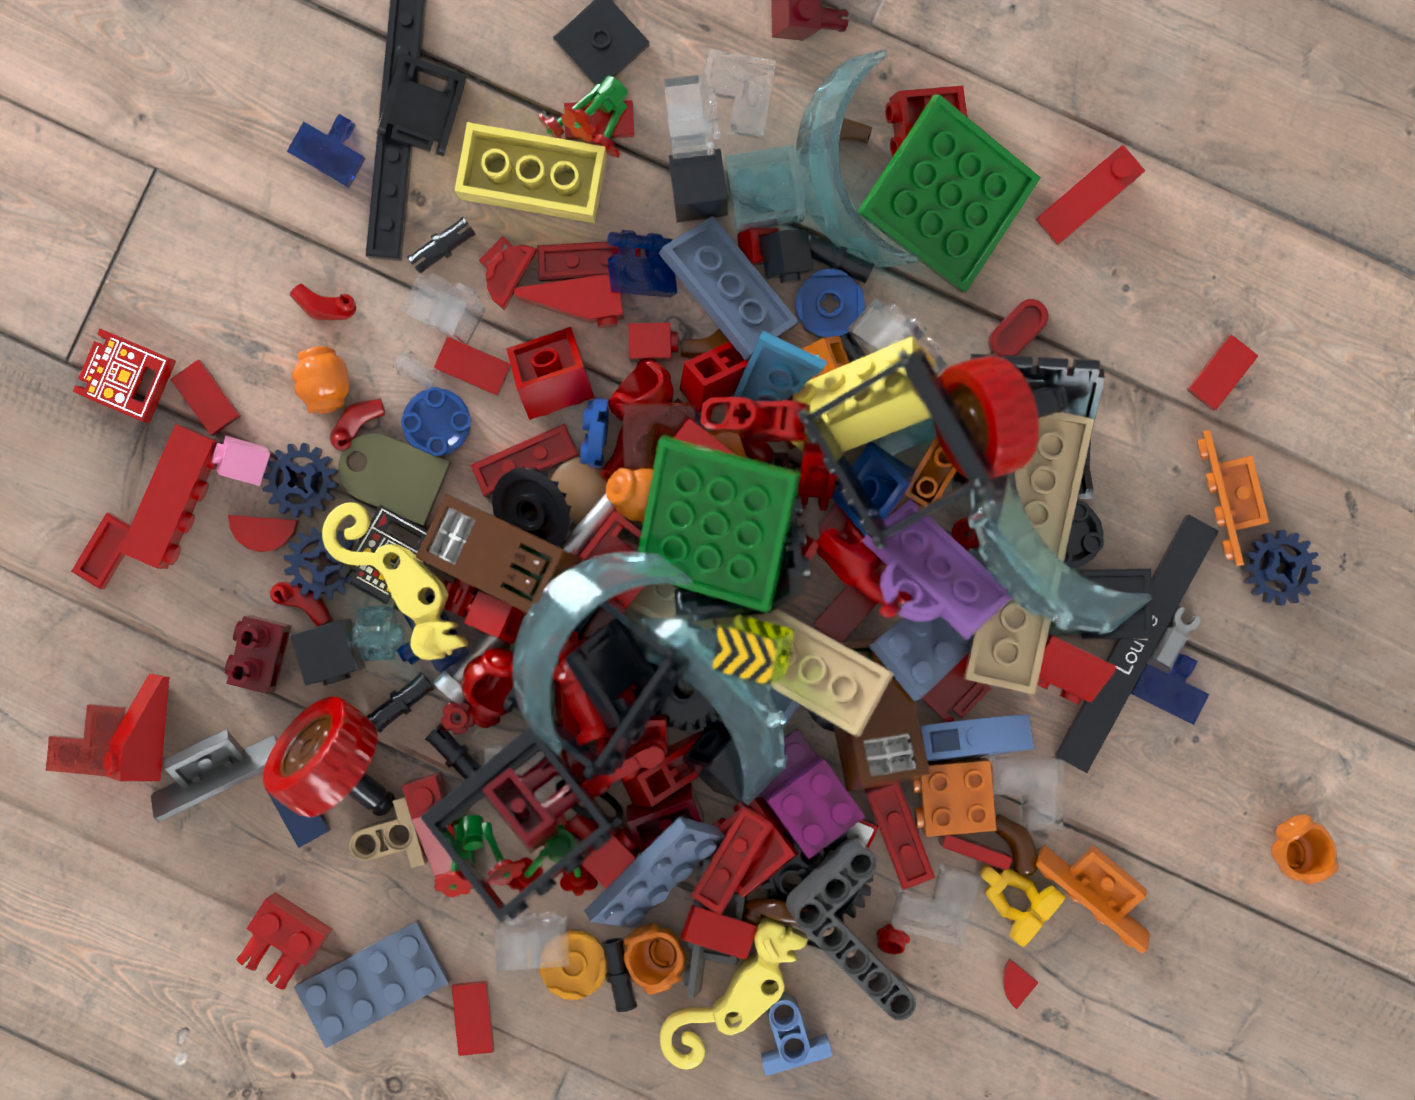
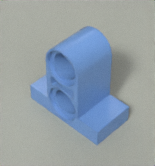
M783 992L781 998L768 1009L769 1021L778 1049L761 1054L766 1076L833 1056L827 1034L808 1039L798 1002L790 993ZM786 1004L793 1008L792 1014L787 1018H779L774 1014L775 1009L780 1005ZM791 1038H797L803 1042V1045L799 1050L791 1052L784 1047L785 1043Z

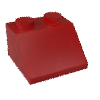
M572 327L506 348L515 385L529 420L540 416H547L552 412L572 405H579L584 401L595 398Z
M1048 635L1037 685L1047 690L1051 684L1062 690L1059 695L1060 697L1077 705L1081 699L1091 703L1114 674L1117 667L1055 636Z

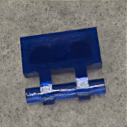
M621 230L620 233L610 232L607 242L610 246H617L619 254H614L608 258L611 292L670 298L677 294L676 274L659 255L662 247L673 240L671 238H663L659 233H648L646 236L637 235L633 230ZM635 248L645 249L646 257L635 256Z

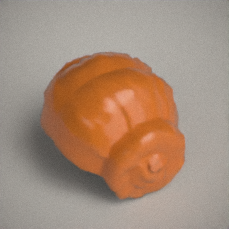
M326 346L311 347L308 350L298 352L299 362L291 374L295 383V394L306 404L308 413L327 414L332 413L338 408H343L345 405L344 398L349 392V378L343 358L336 355L334 349Z
M619 468L612 474L606 485V498L615 505V509L619 514L632 521L644 522L653 469L631 471Z
M1308 814L1295 815L1276 827L1275 834L1277 838L1271 847V856L1278 864L1281 873L1289 879L1303 881L1304 884L1310 885L1319 881H1325L1338 871L1337 850L1333 839L1325 827L1313 822V819Z
M653 922L635 929L623 938L624 946L626 947L624 953L625 965L632 980L637 985L643 987L647 994L654 995L655 993L669 990L673 984L681 980L682 976L680 973L686 965V953L678 935L671 929L659 928V925Z

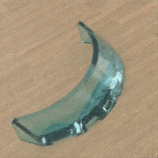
M887 49L849 58L830 73L818 87L805 110L797 135L795 151L796 170L800 175L799 189L806 208L818 227L839 248L844 246L848 248L846 252L867 262L874 263V266L881 268L918 263V257L887 243L872 231L857 213L842 179L839 162V138L843 118L855 90L870 70L881 60H885L888 57Z
M1015 472L992 478L991 481L984 484L988 491L981 495L976 489L971 491V510L967 513L970 529H975L982 548L979 550L982 560L995 580L1005 587L1008 595L1034 616L1039 613L1056 622L1055 627L1063 630L1072 631L1073 629L1104 634L1115 630L1152 599L1148 593H1123L1097 585L1063 563L1044 543L1031 524L1019 497Z
M620 552L593 557L569 568L555 578L542 591L540 599L531 605L524 617L517 636L513 658L515 694L528 727L557 755L561 753L563 746L562 742L557 739L552 722L550 687L554 666L562 646L576 625L591 610L616 594L635 587L667 583L689 586L693 580L661 555L647 552Z
M677 615L674 618H650L648 616L639 619L671 645H675L680 649V652L690 659L685 666L682 678L694 686L711 703L727 726L736 745L742 766V801L748 806L786 767L787 755H784L783 728L786 724L782 709L777 710L769 692L772 686L714 670L713 660L718 630L713 627L708 630L691 623V618ZM628 628L647 660L661 666L665 660L664 655Z

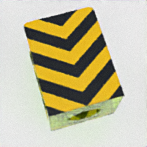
M737 615L734 618L733 627L727 625L718 627L713 669L771 686L788 673L794 629Z

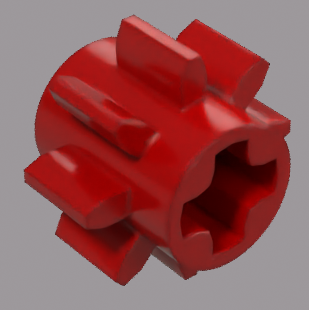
M455 578L453 583L445 580L444 584L448 592V599L444 609L466 618L467 608L471 601L475 599L479 589L458 578Z

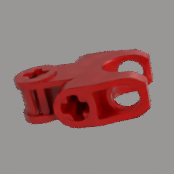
M715 397L706 400L702 404L700 423L713 431L739 434L741 440L806 442L805 424L800 420L798 412L806 408L807 412L810 413L811 405L788 400L768 402L753 401L744 397ZM718 405H723L726 409L725 420L721 424H714L711 419L712 411Z

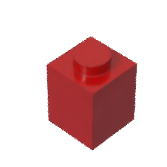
M670 322L628 323L630 362H640L643 359H653L655 362L672 361L671 353L678 352V332H671Z
M478 591L475 599L471 601L467 608V617L464 624L513 645L527 613L502 600Z

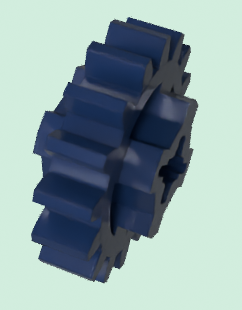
M302 443L299 451L294 444H288V453L277 449L275 454L278 460L276 462L268 460L267 465L272 469L270 473H264L263 478L269 480L270 485L263 487V492L273 493L268 502L271 505L281 503L279 507L281 514H286L292 509V517L300 518L302 510H304L307 517H314L315 507L320 511H325L327 509L323 503L324 500H335L330 490L340 486L339 483L332 481V476L338 474V469H329L328 465L333 461L332 457L320 458L323 449L315 447L310 453V446L307 443ZM308 458L313 462L300 466L294 459ZM281 471H283V482L279 485V477ZM296 473L307 476L303 480L305 488L295 486L299 481ZM322 476L323 482L321 490L319 491L318 481L319 478ZM296 495H301L308 502L296 504L289 499L294 498Z
M315 526L311 527V536L309 537L302 532L298 533L301 542L299 544L293 542L288 544L289 548L294 552L293 555H284V561L292 564L291 567L284 570L285 575L295 576L290 582V586L295 588L301 585L300 595L302 597L312 592L315 602L319 601L321 594H326L328 600L333 601V592L335 591L344 596L346 594L344 585L345 583L350 585L353 579L350 575L351 573H356V571L351 569L344 581L339 579L335 583L326 586V581L335 574L339 575L345 563L336 560L329 554L324 546L322 533L318 534ZM340 530L337 533V539L344 548L350 550L354 546V541L348 540L344 543L342 541L344 532ZM319 542L318 547L310 553H302L311 544ZM321 556L327 557L328 563L333 564L325 566L324 572H319L317 565L312 564L313 562L320 561ZM299 568L309 570L313 576L312 584L302 577Z
M1285 530L1276 531L1275 538L1270 532L1262 534L1263 542L1259 540L1251 542L1255 550L1254 552H1244L1243 556L1250 561L1249 564L1241 566V570L1249 571L1250 576L1246 577L1243 582L1244 584L1253 583L1255 585L1251 591L1252 595L1258 596L1264 593L1262 602L1271 603L1275 598L1276 605L1285 606L1286 599L1290 603H1298V593L1303 596L1311 594L1306 586L1308 584H1318V580L1312 577V572L1321 570V566L1312 564V560L1319 555L1317 552L1308 553L1307 549L1311 544L1309 540L1298 543V533H1290L1287 537ZM1281 545L1291 548L1296 554L1290 555L1286 553L1285 548L1281 547ZM1264 555V560L1260 568V561L1262 556ZM1280 562H1284L1285 568L1281 570V574H1278L1276 568L1280 566ZM1300 570H1301V575H1300L1299 579L1297 580V577H1298L1299 572H1300ZM1265 582H1274L1276 587L1280 588L1281 591H1276L1265 584Z

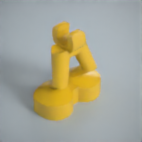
M986 864L979 872L980 876L989 884L985 889V895H987L1001 917L1014 921L1009 937L1022 948L1030 942L1042 928L1043 923L1055 913L1066 898L1053 885L1044 888L1038 893L1033 880L1011 869L1002 870L998 873L990 865ZM1007 885L1025 892L1031 902V906L1025 912L1009 905L1002 892Z

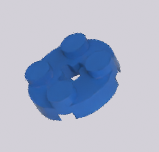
M823 269L812 274L799 288L795 300L796 315L804 330L821 339L838 335L841 338L853 331L863 316L865 308V298L859 284L844 271L836 269ZM827 295H832L833 301L840 304L839 307L834 308L831 314L827 313L826 309L820 306V302H824Z
M594 398V401L588 400L587 409L584 411L583 430L589 431V434H585V440L581 446L580 464H587L591 468L602 469L605 455H602V448L607 443L609 399Z

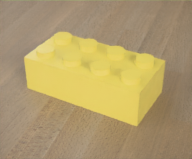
M467 122L455 192L460 200L595 224L607 161L606 149L604 146Z
M913 336L807 381L798 393L793 394V401L811 405L810 413L899 361L897 352L905 348L909 355L922 346ZM922 347L929 361L935 369V360ZM903 367L821 415L837 443L840 444L843 452L931 417ZM807 435L806 442H812ZM792 442L803 452L804 442Z

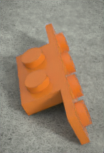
M1211 431L1201 432L1203 439L1197 440L1201 459H1208L1211 472L1206 473L1205 476L1210 494L1217 493L1220 506L1214 507V513L1218 527L1225 526L1228 540L1222 541L1226 560H1233L1236 567L1243 566L1244 562L1236 530L1269 523L1253 455L1219 463Z
M1046 845L1039 850L1036 865L1044 877L1054 880L1073 901L1081 903L1090 910L1099 923L1109 926L1128 947H1134L1141 954L1148 950L1149 931L1127 914L1146 897L1147 889L1094 845L1072 866Z

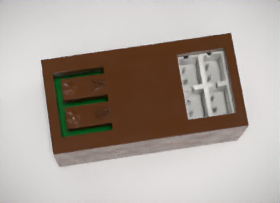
M445 494L415 557L532 616L552 622L583 560L582 557L448 494Z
M878 638L840 643L887 669L870 648V645ZM894 676L889 681L860 737L833 723L845 786L848 792L909 782L930 774L915 702Z

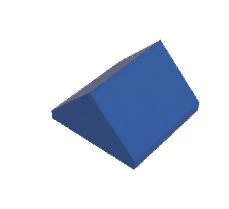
M872 442L867 444L852 466L884 521L912 484L915 470ZM840 483L832 498L866 537L868 533L864 532L860 524V518L862 517L855 505L850 506L845 500L841 491L843 485Z

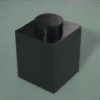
M807 229L777 231L760 238L766 279L780 278L781 284L800 281L801 274L813 271Z

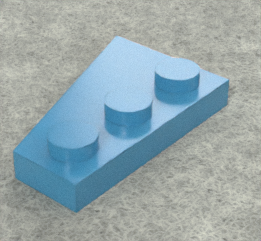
M763 331L733 397H744L753 401L768 402L787 400L794 393H798L813 376H817L824 369L827 361Z

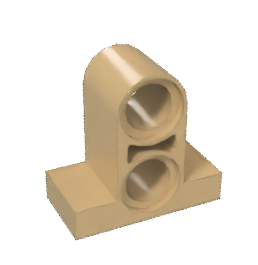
M404 795L393 800L397 817L362 827L353 834L349 842L352 855L362 861L406 850L411 868L425 865L428 862L411 820ZM395 825H403L408 829V841H400L395 837ZM362 834H368L374 838L376 842L375 850L369 851L362 847L360 840Z

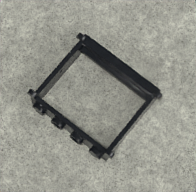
M922 347L909 355L905 348L897 352L899 361L809 414L806 408L798 412L800 420L805 424L804 427L807 430L806 433L809 439L814 444H819L825 454L823 461L826 468L832 475L836 474L843 485L841 491L845 500L850 506L855 505L862 517L860 518L862 529L865 533H868L869 537L873 536L872 541L879 551L887 547L883 541L886 538L974 489L980 495L987 492L988 490L984 484L991 481L996 475ZM903 367L969 481L887 527L821 415Z
M590 580L580 585L506 696V701L503 704V708L508 713H511L515 707L587 768L584 770L583 776L588 780H592L595 774L611 776L618 768L622 767L626 759L625 754L632 744L641 739L645 732L644 726L650 717L663 707L665 695L672 685L681 680L684 675L685 666L690 660L679 651L680 649L675 645H671L601 589L595 587L596 584ZM603 607L663 654L665 660L598 757L584 744L578 745L577 738L539 708L536 702L552 680V668L559 663L550 637L557 635L559 638V633L565 631L569 638L570 633L576 631L579 640L599 608Z
M530 726L420 817L501 923L509 917L511 920H514L529 908L526 902L536 893L539 897H542L557 885L554 879L564 870L567 874L576 870L585 862L582 855L592 847L595 851H598L613 838L610 832L617 829L623 823L619 817L611 821L548 739L551 737L545 732L542 733L538 727ZM541 750L599 823L600 827L505 905L446 827L485 796L482 791L484 787L510 767L513 771H516Z

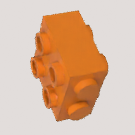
M987 758L928 763L930 774L912 781L913 793H919L920 807L914 808L915 823L917 828H922V832L926 837L996 831L991 764Z

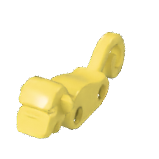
M350 502L339 505L328 515L322 530L325 548L333 558L350 565H371L384 575L390 593L399 610L412 618L416 624L411 637L410 647L417 657L422 660L445 658V653L451 655L453 650L468 646V641L463 635L449 633L451 629L458 627L459 624L455 621H444L440 618L448 599L445 584L420 559L415 558L416 555L411 550L400 545L387 544L378 548L376 553L350 551L344 548L337 539L338 526L342 520L352 515L356 523L353 527L344 530V536L348 540L359 539L367 533L371 524V517L368 511L362 505ZM395 553L400 557V565L396 569L391 565V558ZM429 588L435 592V600L431 604L425 598V593Z
M770 917L763 918L761 923L756 925L758 928L754 941L757 952L741 962L725 994L715 1001L712 1007L683 1008L674 1011L663 1022L659 1036L661 1050L665 1058L679 1069H693L701 1064L705 1057L704 1042L696 1033L684 1031L681 1035V1042L683 1045L691 1047L692 1051L688 1054L681 1053L672 1042V1036L679 1027L689 1023L715 1022L718 1031L725 1035H734L744 1031L781 998L785 989L779 963L795 962L797 960L795 950L805 947L808 941L807 934L804 931L793 928L792 925L785 927L784 922ZM769 979L774 980L770 984L763 983L764 981ZM730 1012H737L736 1015H727ZM741 1021L739 1025L732 1027V1024Z

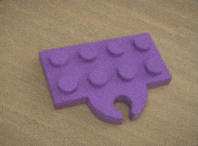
M910 499L887 517L884 523L888 527L920 509V507ZM929 515L883 540L887 547L880 551L877 550L872 541L873 536L869 537L867 534L863 540V543L888 565L882 574L880 584L886 603L893 602L898 595V591H905L912 596L913 601L906 602L898 613L904 618L919 622L931 621L941 615L956 631L968 640L1014 596L1011 591Z

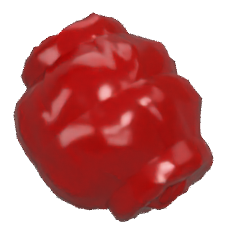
M653 359L641 360L609 398L608 406L611 413L621 422L630 425H636L640 421L654 422L658 420L673 400L674 389L669 371Z
M494 648L485 651L484 655H478L466 665L463 671L461 689L464 698L476 712L489 718L501 717L508 713L503 708V704L506 701V696L522 674L519 668V657L509 650Z

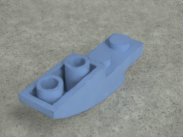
M1029 714L962 720L920 727L928 763L1035 749Z

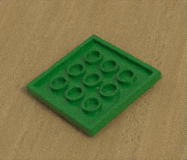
M933 95L857 213L956 290L966 293L1041 177L941 95Z
M667 436L659 438L634 574L768 613L773 604L785 540L788 534L801 473Z

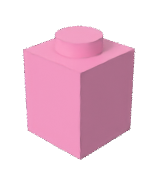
M225 436L224 443H217L212 463L217 464L216 470L218 475L260 486L270 452L267 447Z

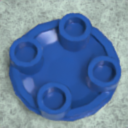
M432 387L419 392L410 399L404 409L401 425L404 435L412 447L439 457L451 454L463 445L470 432L471 418L468 407L458 395L446 389Z

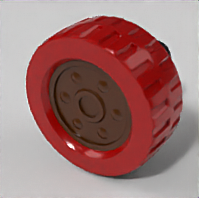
M997 356L980 357L954 364L946 368L939 376L995 471L996 475L993 478L1018 471L1026 466L1032 459L1037 447L1039 435L1038 419L1050 416L1055 412L1061 413L1068 406V395L1063 387L1052 385L1049 388L1031 391L1019 370L1009 361ZM934 422L936 435L945 456L960 474L967 477Z
M330 696L323 698L302 711L281 734L271 750L264 767L263 783L267 792L280 803L304 817H314L323 814L338 804L347 794L366 809L372 810L374 815L383 816L391 810L394 805L393 800L395 799L392 792L386 791L384 786L365 773L375 753L378 740L377 729L374 723L356 707L340 697Z

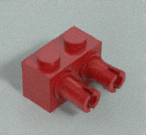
M578 813L567 825L582 841L600 827L598 822L587 819ZM625 826L621 829L618 827L610 832L613 838L598 851H595L592 847L585 853L583 858L585 862L582 865L605 889L636 860L638 855L637 844L634 842L630 830Z
M274 892L264 900L246 928L253 935L236 960L243 965L251 956L245 968L255 971L269 947L274 946L282 954L271 972L266 976V980L273 984L280 975L281 977L275 987L284 990L299 965L306 966L315 958L333 928Z

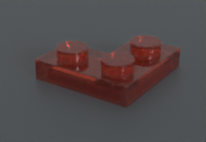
M623 403V468L631 471L654 469L659 438L663 436L674 438L689 418L695 422V404Z
M88 704L86 708L84 738L60 735L49 736L46 771L107 776V772L104 769V756L109 751L110 740L125 716L126 707Z

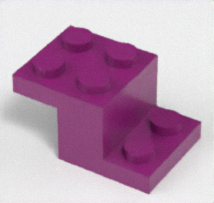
M796 728L765 751L773 761L754 784V788L782 826L788 830L808 859L865 818L863 812L825 759L817 756L799 729Z

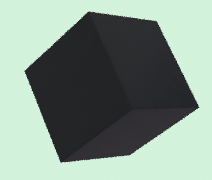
M721 149L669 155L676 221L685 222L708 219L711 216H714V218L728 216Z
M351 619L338 620L290 635L305 686L323 681L324 686L351 678L350 672L366 668Z
M718 720L714 721L704 730L682 759L714 792L738 801L744 799L773 761L741 727Z

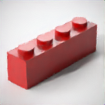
M175 424L119 551L120 553L157 569H168L169 565H173L177 561L181 552L179 542L183 533H188L195 520V515L192 514L197 501L201 502L208 491L209 483L206 481L211 469H216L217 464L212 463L217 443H223L187 427Z

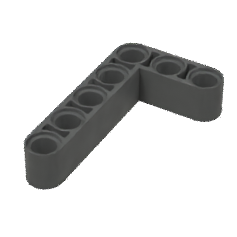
M856 838L846 839L789 894L786 907L798 926L891 1018L900 1021L905 1020L915 1011L916 999L905 984L835 914L874 874L877 868V858L861 840ZM863 854L859 862L851 864L852 859L856 855ZM837 879V883L832 888L825 889L829 881ZM812 904L809 911L800 914V910L805 905ZM834 927V930L831 934H829L828 936H823V933L828 928ZM857 950L854 956L846 959L849 952ZM879 972L875 979L868 981L872 974ZM900 995L898 1000L891 1002L895 996Z

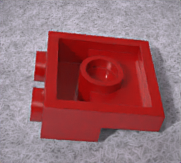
M963 85L902 90L889 98L890 102L885 106V117L889 124L893 123L895 137H892L890 140L892 157L933 95H941L968 118Z
M748 796L734 806L733 809L736 813L727 820L722 817L712 824L719 827L724 836H726L743 805H747L775 823L736 889L741 897L749 895L799 855L779 828L782 824L762 797L751 799ZM721 842L716 846V851L719 848Z

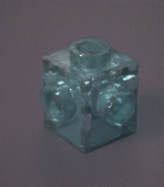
M394 606L359 607L356 625L352 628V644L354 647H358L361 661L396 660L398 646H403L404 628L403 625L397 624Z

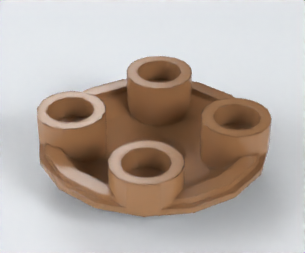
M580 456L563 462L554 471L551 478L552 481H559L558 488L562 493H567L566 503L572 506L569 515L576 524L583 520L606 493L607 482L600 475L601 468H591L587 464H580Z

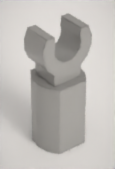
M1182 606L1177 607L1171 618V627L1165 629L1150 657L1170 669L1188 640L1186 637L1187 633L1196 629L1201 620V617L1193 615L1190 622L1184 624L1181 616L1185 608Z

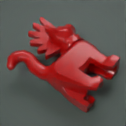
M851 519L847 520L845 523L847 526L839 536V532L833 527L823 531L816 541L819 545L816 550L819 557L827 563L844 584L849 587H857L869 598L880 603L883 606L879 611L881 616L893 618L899 612L898 603L902 605L903 602L913 601L909 593L898 591L894 601L889 604L886 603L880 584L882 574L888 565L863 543L865 535Z
M565 631L559 633V638L557 635H552L550 640L559 659L558 665L552 668V678L564 687L562 689L563 693L567 696V703L579 723L581 732L577 736L578 745L592 742L604 736H613L619 727L608 729L603 724V719L565 659L566 656L583 644L587 638L579 642L576 631L571 632L569 638ZM630 686L614 700L624 698L626 703L629 704L636 696Z

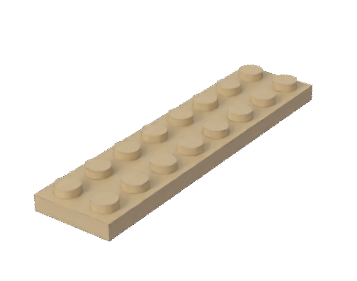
M1055 412L1050 416L1038 419V443L1032 459L1023 468L1008 474L987 570L1011 591L1014 596L973 634L963 679L1035 695L1094 419L1064 412Z
M650 578L629 605L633 609L712 654L715 653L718 627L723 626L735 630L736 617L691 621V615H677L674 590L677 588L672 584ZM779 609L767 614L748 615L747 617L794 629L788 673L773 669L771 685L769 687L851 734L860 737L894 673Z

